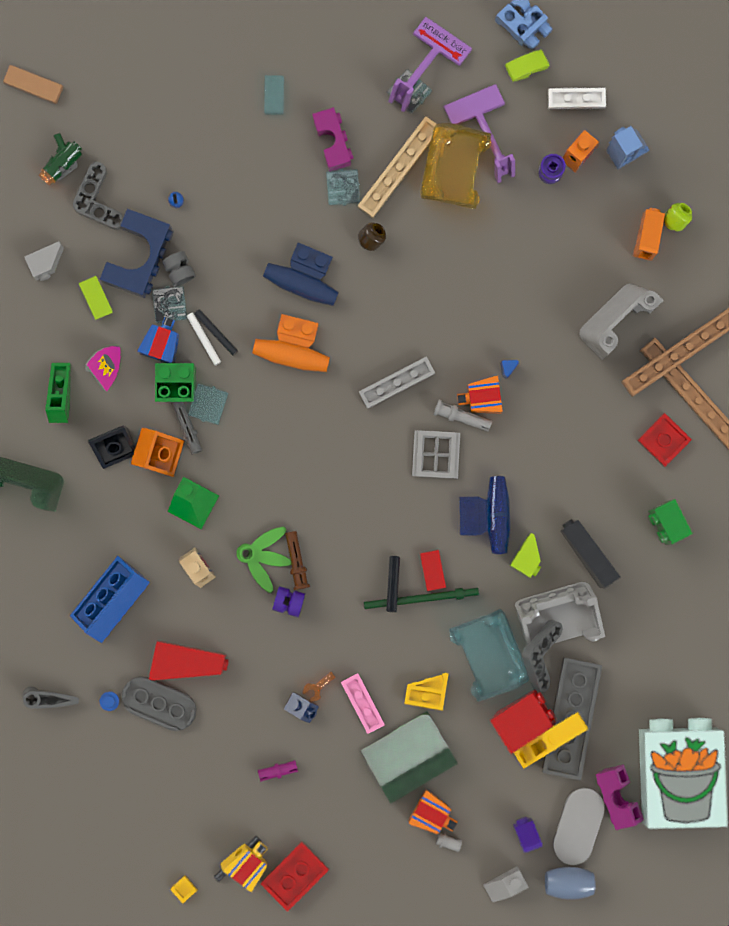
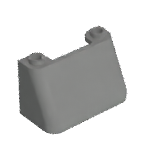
M626 284L582 326L579 332L580 338L603 360L618 345V337L612 329L631 310L635 314L640 311H646L650 314L664 300L654 291L635 284Z
M579 582L526 597L515 603L526 646L550 620L561 623L563 628L561 636L555 643L582 635L585 639L592 642L605 637L597 598L590 585L586 582Z

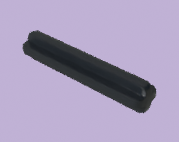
M390 556L386 607L389 613L397 612L399 556Z

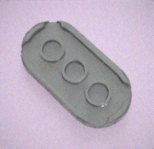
M580 788L569 794L554 836L553 847L555 854L562 862L569 865L581 864L589 858L604 815L603 799L596 791L590 788Z

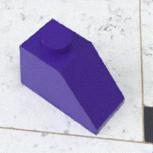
M527 817L516 820L517 823L513 824L524 853L542 847L543 844L533 820Z

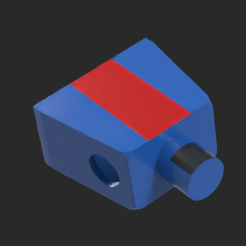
M164 317L161 327L152 324L138 348V352L165 363H175L179 342V334L172 331L175 320Z

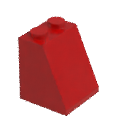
M536 689L498 710L490 720L511 754L552 728L556 723L554 712L551 709L548 710L545 705V698Z

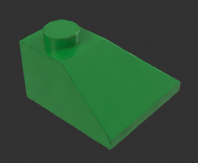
M183 477L174 493L167 512L202 530L219 495Z

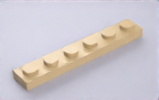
M425 117L359 203L358 208L373 219L441 130V127L428 117Z

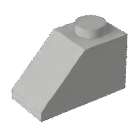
M59 241L24 257L33 278L36 280H47L51 277V274L55 273L64 250L63 245Z
M517 866L483 884L492 902L512 897L529 888Z

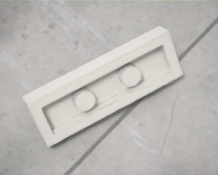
M606 88L548 89V109H605Z

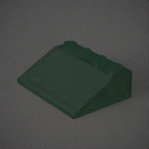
M428 711L361 750L390 804L458 764Z

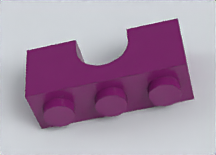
M334 107L313 113V121L318 137L331 135L335 139L332 147L323 150L329 172L351 166L353 155L351 148L347 149L345 144L348 141L345 130L341 131L339 125L342 123L340 113H336Z
M624 764L603 769L596 774L597 784L601 788L604 803L607 805L615 830L633 827L642 822L644 818L638 802H627L620 793V789L631 783Z

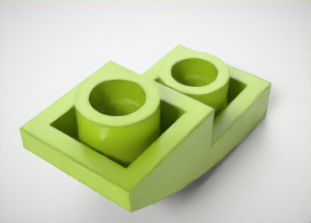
M542 49L521 56L505 65L513 82L528 78L532 73L546 70L550 66Z
M96 276L78 283L95 320L113 313Z

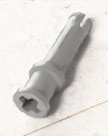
M441 399L438 400L433 414L434 416L446 417L449 421L463 422L486 432L489 431L492 420L458 409L455 404L452 406L443 403Z

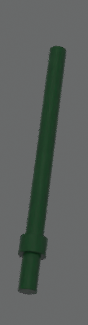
M455 588V591L398 597L397 605L453 598L461 600L464 597L479 595V589ZM387 599L364 602V609L387 607Z

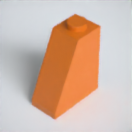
M649 208L644 211L633 257L652 261L658 254L665 213L660 212L661 210Z

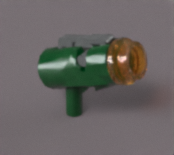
M61 133L53 135L58 145L54 157H50L46 166L40 170L41 173L39 174V177L49 186L56 181H60L77 168V160L82 156L80 152L82 148L75 141L72 143L68 141L65 144Z

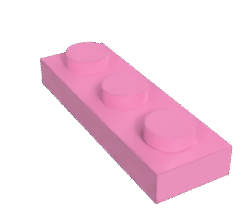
M357 673L341 681L367 734L384 726L385 724L359 674Z

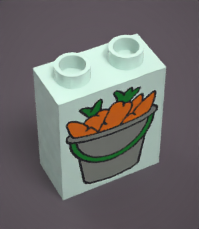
M689 718L688 728H673V719H650L649 729H639L641 809L644 818L642 823L647 828L727 827L724 731L712 727V718Z

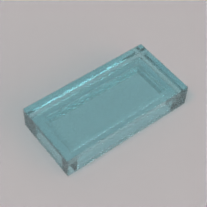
M265 76V115H284V76Z

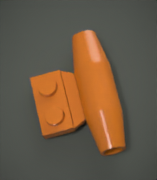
M281 314L277 330L278 340L255 339L252 354L270 362L307 371L326 372L330 357L310 349V346L314 343L319 323Z

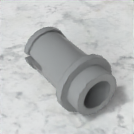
M439 833L436 844L440 848L443 846L459 852L462 840L447 836L446 833Z

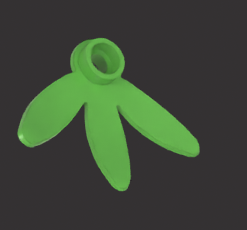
M285 527L271 529L258 537L252 545L242 544L236 551L238 560L248 564L255 581L268 593L273 592V585L259 562L271 566H290L291 560L281 554L262 551V549L269 547L279 540L286 532ZM244 550H248L249 552L248 556L246 557L242 555V552Z

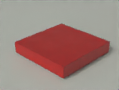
M664 413L637 441L666 467L692 439Z

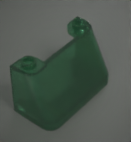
M0 457V487H3L6 482L31 489L30 500L33 506L56 512L64 484L63 477L60 474Z

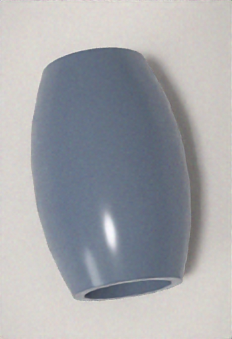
M561 867L547 871L545 874L546 894L561 899H581L594 895V873L576 867Z

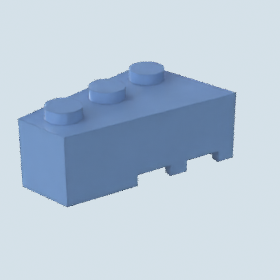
M632 126L626 129L622 127L614 132L615 135L612 137L606 150L617 169L650 151L640 133Z

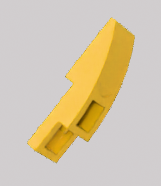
M577 712L514 752L524 769L583 733L588 727Z

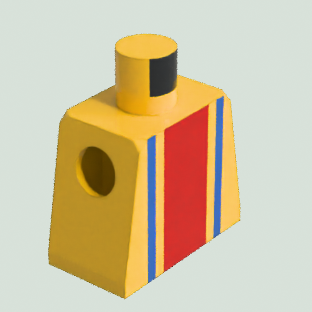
M260 841L253 849L244 843L222 861V870L248 891L252 892L267 867V863L262 855L268 848Z

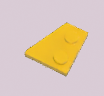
M449 673L408 684L404 704L442 711Z

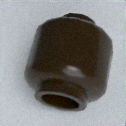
M368 223L358 234L361 247L369 251L378 249L386 240L384 227L378 223Z

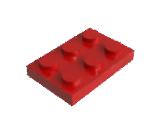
M301 841L260 884L288 912L329 871V868Z

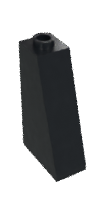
M571 519L562 525L564 529L560 532L599 588H606L621 578L579 520L573 522Z

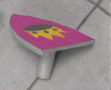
M109 346L95 352L85 364V370L92 373L105 392L108 391L116 379L121 359L120 347Z

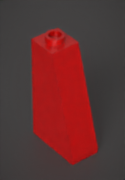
M157 641L149 680L221 675L223 670L227 671L229 659H226L227 654Z

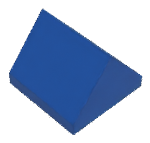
M501 361L500 364L505 379L511 375L519 361Z

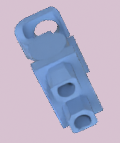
M513 0L495 18V21L502 25L521 46L525 44L531 50L540 42L534 36L537 31L544 38L552 31L551 26L547 22L548 17L543 14L538 6L534 5L531 7L528 0ZM516 6L521 8L520 11L524 14L523 17L514 9Z

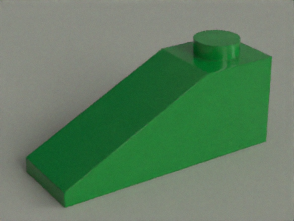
M51 363L45 408L49 423H68L71 363Z

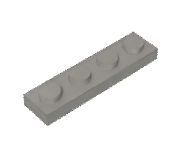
M426 356L359 391V394L367 409L431 377L435 372Z

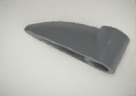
M27 687L22 694L23 704L27 708H54L79 704L78 697L56 692L39 691L35 687ZM33 694L35 698L30 701L28 697Z

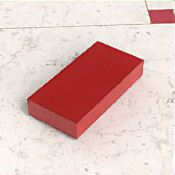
M439 550L420 553L427 591L446 588Z

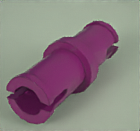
M295 760L280 765L276 763L272 767L258 770L260 782L276 777L280 779L282 778L281 776L298 772Z

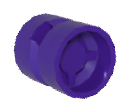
M558 154L546 155L538 169L540 179L547 184L557 183L565 170L564 159Z
M279 586L272 610L280 613L287 611L288 615L299 617L305 593L298 591L291 593L290 589ZM286 597L291 598L288 606L284 605Z

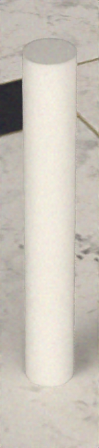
M190 313L187 315L189 322L213 364L218 365L221 363L218 355L194 313Z

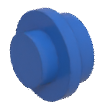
M105 692L100 697V705L106 711L115 710L119 705V697L114 692Z

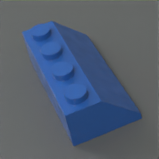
M117 556L71 613L70 617L86 634L102 643L150 582L121 557Z

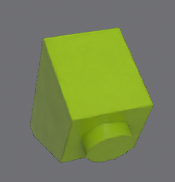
M529 533L509 565L528 578H531L532 575L536 576L541 568L539 566L541 562L533 533Z

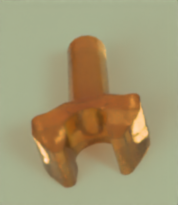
M330 672L317 684L307 683L303 694L312 689L315 695L309 701L319 700L321 698V689L336 678L335 675Z

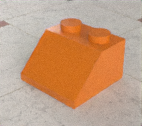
M141 428L131 464L174 477L184 440L155 430Z

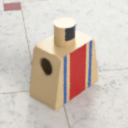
M196 547L179 558L180 564L193 583L199 588L216 577Z

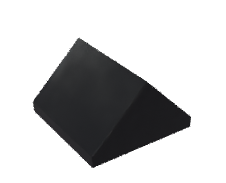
M124 425L88 440L103 469L133 457L136 448L128 428Z

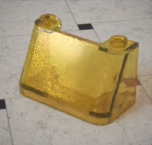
M452 123L436 124L433 129L421 187V197L430 201L476 209L480 197L478 192L473 190L480 152H485L490 148L492 133Z

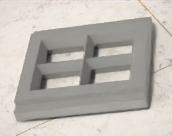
M415 430L412 476L458 479L460 433ZM425 438H435L434 452H424ZM439 439H449V453H438ZM424 456H434L433 471L423 470ZM438 457H448V471H437Z

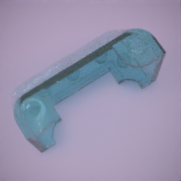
M501 609L449 629L451 641L458 646L462 645L476 679L471 687V692L476 697L477 702L517 689L528 682L529 676L506 615Z

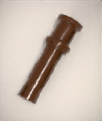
M297 531L287 532L285 535L292 565L290 574L293 575L295 584L293 589L309 588L310 584H308L306 577L307 568L303 566Z

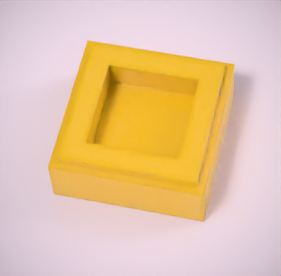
M186 875L170 888L182 904L198 890Z

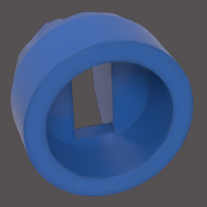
M172 192L168 197V202L172 207L179 208L183 205L184 198L181 193ZM174 195H176L178 203L175 204L173 198Z

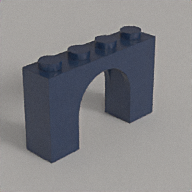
M127 209L120 227L124 231L146 239L150 245V256L147 262L137 269H125L106 262L100 280L102 283L145 298L146 294L149 295L152 290L153 284H151L153 276L156 277L159 272L160 266H158V263L166 254L165 245L167 241L170 242L173 231L168 223Z

